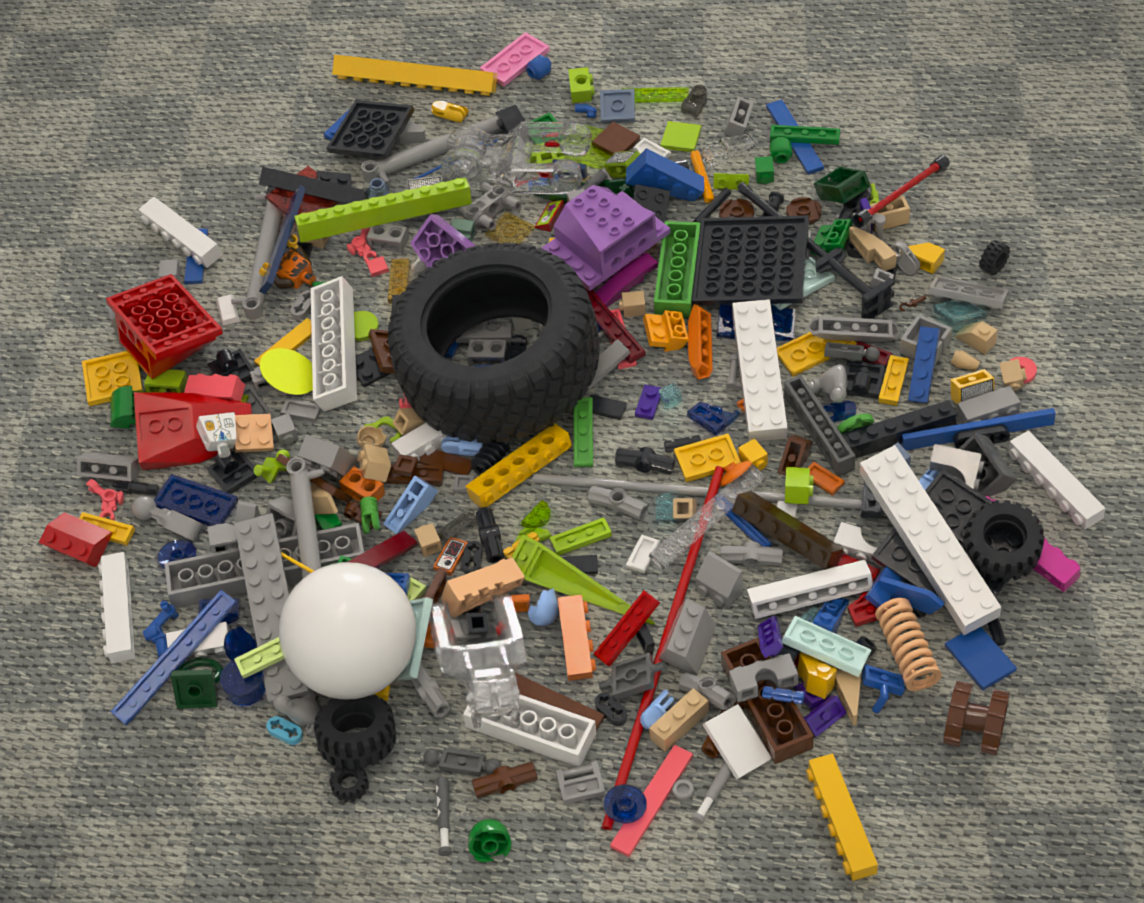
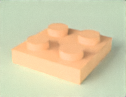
M270 414L235 415V453L273 451L274 444Z

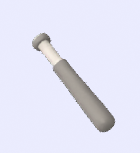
M725 761L707 791L704 802L697 813L692 815V820L699 824L704 823L706 812L711 804L715 802L732 774Z

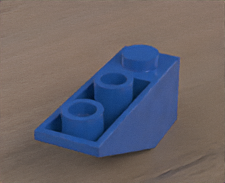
M841 597L826 601L813 620V624L836 634L850 600Z

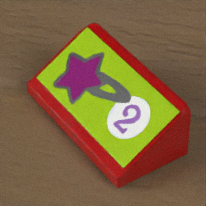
M564 200L549 202L534 228L551 232L564 208Z

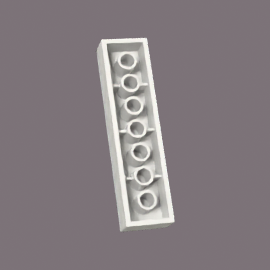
M343 276L311 288L313 400L324 412L357 400L353 288Z
M770 299L732 303L748 440L787 439V421Z

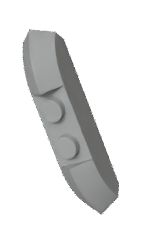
M817 316L813 317L807 326V329L814 336L829 340L887 342L897 340L900 334L897 324L893 320Z

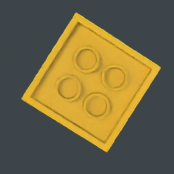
M128 351L82 361L89 406L110 402L113 391L123 386H132V391L143 392L139 364Z

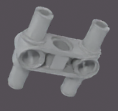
M483 182L480 189L485 194L472 204L457 207L455 210L462 213L465 219L474 221L475 227L484 226L492 231L497 225L496 221L491 219L506 207L519 211L522 208V202L515 199L507 191L505 185L492 186L487 182Z

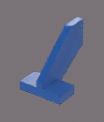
M887 566L882 569L865 596L877 608L889 601V599L906 598L909 600L912 608L929 615L942 608L945 603L930 590L901 582L902 579Z

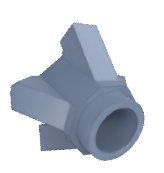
M375 178L371 180L365 195L369 199L389 194L388 190L390 187L382 179Z

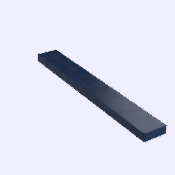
M302 185L295 191L289 204L259 292L266 294L274 283L295 222L294 216L298 214L306 191Z

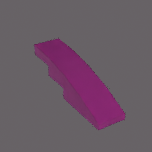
M647 252L610 278L596 292L597 296L607 307L622 298V293L630 292V288L644 281V275L656 269L658 262Z

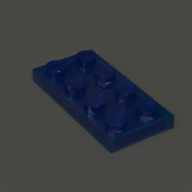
M171 474L154 501L159 509L174 510L204 525L214 526L216 524H224L237 504L238 498L224 491Z

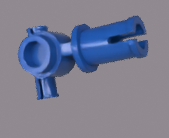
M167 601L160 603V608L163 610L143 630L146 641L151 640L156 645L158 658L168 648L167 638L161 626L170 617L175 619L179 616L176 608L172 604H168Z

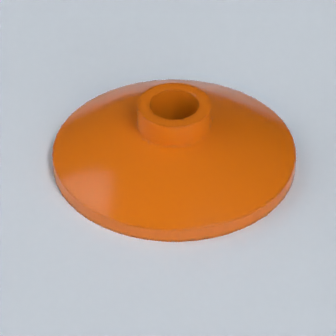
M748 460L735 464V462L728 464L724 468L726 473L722 477L720 486H725L740 477L748 470L752 462Z

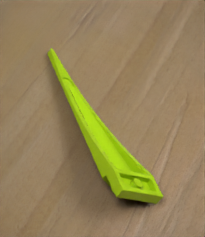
M523 534L512 557L525 576L524 580L549 589L554 588V591L569 596L582 595L583 601L623 615L631 607L627 602L552 550ZM650 618L647 619L646 623L655 625L654 621Z

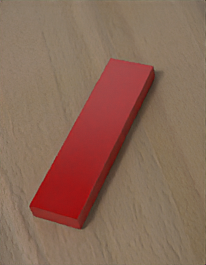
M643 590L597 648L594 655L610 667L660 602Z

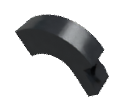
M480 606L458 616L464 635H479L489 632L487 612L482 613Z

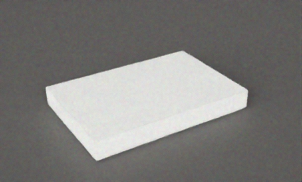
M738 704L703 724V727L736 780L772 759Z

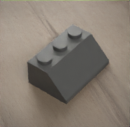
M974 433L959 448L982 454L981 461L984 462L982 473L977 474V479H980L977 492L983 496L991 497L1006 491L1017 480L989 437Z

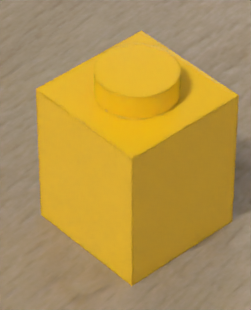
M755 439L738 447L739 459L742 462L748 460L752 462L748 468L751 473L763 470L768 464V453Z

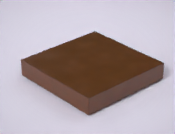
M612 122L592 141V146L612 156L615 152L629 151L640 140V135Z

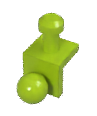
M284 449L276 454V458L279 454L290 458V453ZM266 457L263 465H256L254 467V474L262 476L271 484L274 482L279 471H287V469L276 458Z

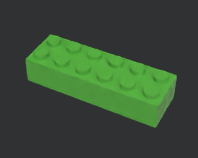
M665 221L664 224L670 227L671 233L662 239L654 296L655 315H663L665 310L682 312L683 318H689L693 307L692 293L701 224L700 222Z

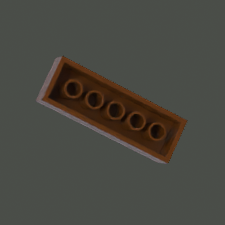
M759 637L721 652V666L729 681L730 670L739 666L751 665L756 661L770 659L769 656L765 658L762 654ZM771 680L759 681L757 683L758 697L741 702L744 704V708L772 757L774 764L813 749L814 736L794 701L788 703L776 701L774 698H771V700L764 699L762 697L764 686L773 687L775 690L777 687Z

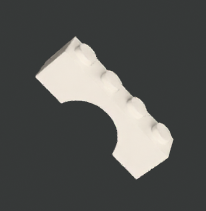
M841 522L834 542L844 548L842 555H851L860 561L868 560L874 562L876 566L884 568L871 559L872 554L877 548L865 542L861 535V528Z

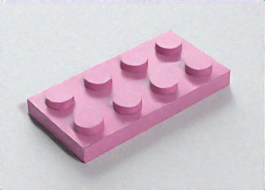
M525 32L481 66L480 71L498 73L497 83L505 87L526 70L527 63L538 55L544 56L550 51V48L547 44Z

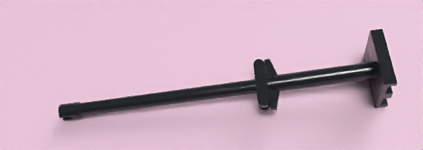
M742 182L738 185L737 191L751 200L767 215L782 216L747 184ZM808 237L807 248L820 258L815 262L816 272L821 274L833 270L862 294L861 318L874 319L894 305L891 302L895 292L891 289V286L895 284L893 279L888 278L872 289L842 264L847 254L845 252L842 253L840 247L827 253Z

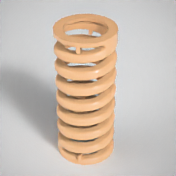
M895 598L883 603L876 610L875 616L887 639V644L891 648V653L895 657V662L899 666V671L903 675V681L907 689L918 691L932 687L941 679L942 673L937 667L936 660L932 658L933 653L928 649L929 644L924 640L925 635L920 631L921 626L916 622L917 617L912 613L913 608L909 600L906 598ZM899 622H903L902 624H900V625H898V626H894V625H896V624L899 623ZM913 628V629H912L911 631H909V632H906V633H904V634L898 635L899 633H901V632H903V631H906V630H908V629ZM917 637L916 639H914V640H912V641H910V642H908V643L902 644V643L905 642L906 640H909V639H911V638ZM921 646V647H919L917 650H914V651H912V652H907V651L910 650V649H913V648H915V647ZM924 655L922 658L918 660L911 661L916 657ZM927 665L926 667H924V668H922V669L915 670V669H917V668L920 667V666ZM924 675H926L927 677L921 680H914L916 677H921Z

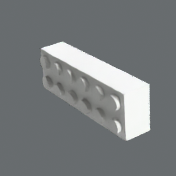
M483 681L479 683L463 713L466 728L576 767L581 766L597 734L594 720Z

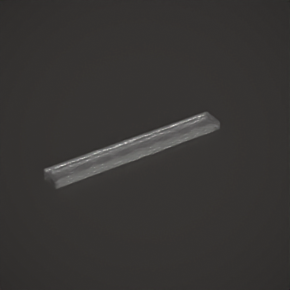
M751 464L748 470L729 483L657 546L648 557L661 569H665L733 508L738 494L753 491L765 480L766 476Z

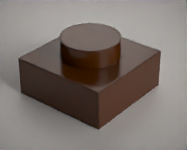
M399 454L393 468L394 474L412 477L418 464V458Z

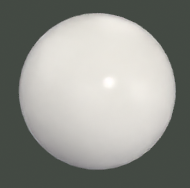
M335 563L319 568L307 575L289 594L283 606L279 622L280 647L284 659L293 674L311 690L335 699L364 698L390 685L408 664L416 639L415 615L403 589L384 572L361 563Z

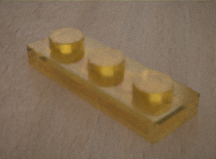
M409 258L391 259L388 304H392V295H401L402 292L406 291L405 288L408 285Z

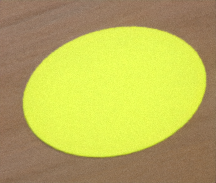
M276 348L267 351L261 357L260 371L265 380L274 388L293 395L306 394L313 390L312 363L302 354L290 349Z

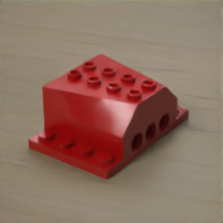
M172 274L106 298L107 305L115 313L119 342L151 379L210 345L216 340L217 336L223 334L222 327Z

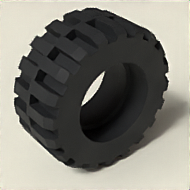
M999 500L992 501L991 505L988 503L982 505L980 510L976 509L972 513V517L969 518L965 529L963 549L975 568L980 570V575L983 577L988 575L991 576V580L997 581V578H999L1003 582H1009L1010 578L1018 580L1021 579L1022 574L1027 576L1031 573V569L1037 566L1044 545V529L1039 524L1040 520L1037 515L1032 516V510L1028 507L1024 509L1022 504L1018 502L1011 504L1010 500H1004V503H999ZM995 529L1010 530L1019 536L1023 546L1011 553L998 552L986 543L984 536Z
M375 694L358 699L332 698L316 714L314 731L318 751L324 760H327L333 766L336 764L338 768L344 769L346 767L349 770H355V768L360 767L365 769L371 764L374 766L378 764L380 759L383 760L388 756V753L392 751L396 743V728L392 708L384 699H379V696ZM353 728H367L357 733H344Z

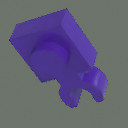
M803 679V684L798 683V685L793 686L795 691L804 693L803 702L810 709L818 707L829 698V695L826 699L807 692L804 688Z

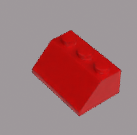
M64 512L47 524L38 543L96 567L113 532Z

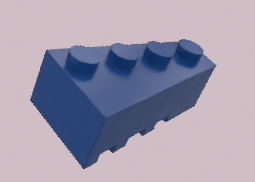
M647 148L626 168V184L635 186L638 184L670 191V196L687 201H696L704 193L703 176Z

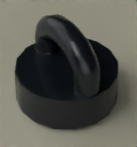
M861 636L856 641L857 644L871 650L869 657L877 650L876 645L865 636Z

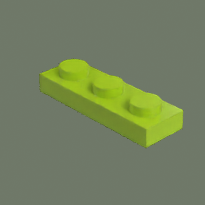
M603 517L549 538L555 553L560 556L612 536V532Z

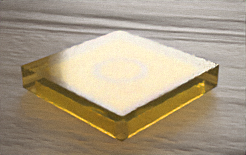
M505 212L495 222L497 224L496 228L492 231L488 230L485 236L500 244L510 242L518 243L519 245L534 229V225Z

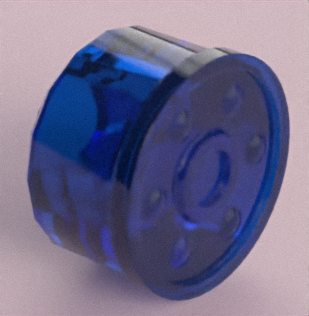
M234 660L227 664L221 672V686L229 701L233 704L248 706L256 703L263 697L266 690L263 670L243 678Z

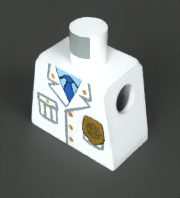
M234 412L199 416L196 428L208 451H218L220 458L228 457L230 455L229 449L234 448L236 442Z

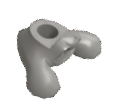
M841 364L835 365L825 371L820 377L810 380L807 384L814 395L822 390L825 397L833 405L835 403H842L846 398V388L848 386L846 369Z
M310 688V694L293 700L284 695H278L274 698V708L280 713L287 715L294 723L302 727L314 724L316 714L320 712L316 702V692Z

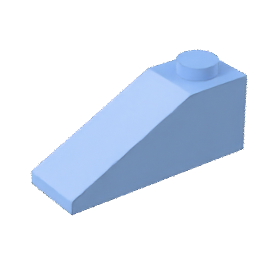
M414 476L383 525L398 534L430 505L439 490L425 480Z

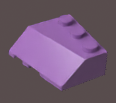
M430 215L410 243L426 267H432L434 262L443 257L448 258L449 254L456 251H465L468 247L476 246L439 215Z

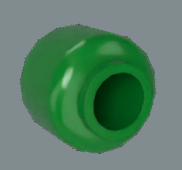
M778 137L770 142L769 151L774 162L782 164L791 159L793 154L792 145L788 139Z

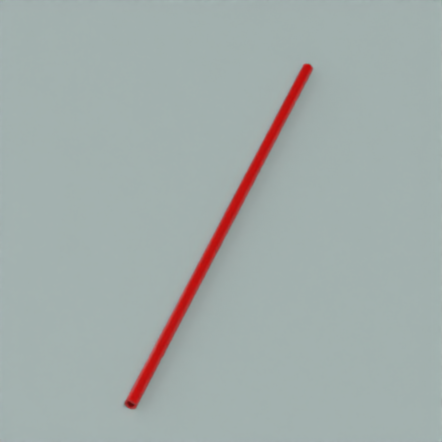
M721 466L715 467L653 664L663 661L659 657L678 609L683 604L725 471ZM661 671L655 672L654 688L644 691L601 826L602 829L612 830L644 728L640 723V717L652 703Z

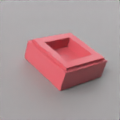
M383 256L366 261L372 277L389 272Z

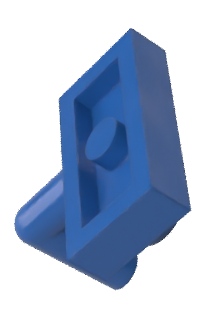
M866 664L862 669L863 685L880 689V696L872 708L874 713H879L888 700L889 693L900 696L904 693L903 676Z

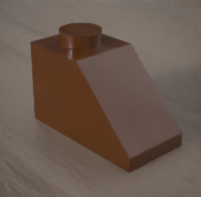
M798 435L789 436L777 473L786 476V467L802 468L809 456L813 441Z

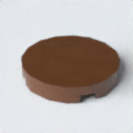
M799 197L793 199L787 205L786 216L809 215V225H811L821 217V206L816 200L814 202L811 198Z
M737 198V200L732 201L730 199L721 205L719 216L720 218L754 217V207L748 200Z

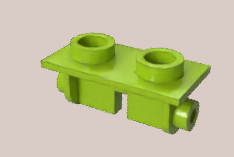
M714 173L713 189L728 188L738 190L737 187L742 182L749 186V174Z

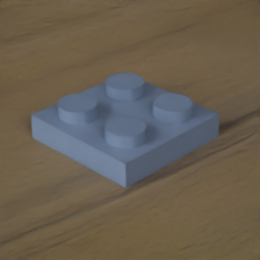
M634 89L600 90L601 123L635 122Z

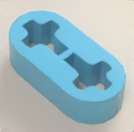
M278 716L272 717L267 721L266 727L271 736L290 745H296L302 741L303 733L298 725ZM280 724L281 729L277 727L273 729V725ZM288 732H290V733H292V734H294V733L296 732V733H297V736H292V737L290 738V735H289Z

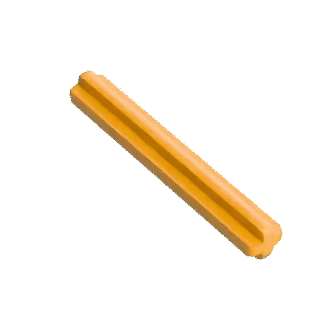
M693 150L690 157L695 173L704 177V193L702 194L705 203H711L714 200V195L700 152Z

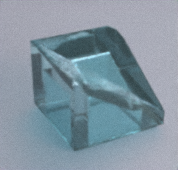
M675 382L659 389V395L665 410L681 404V390Z

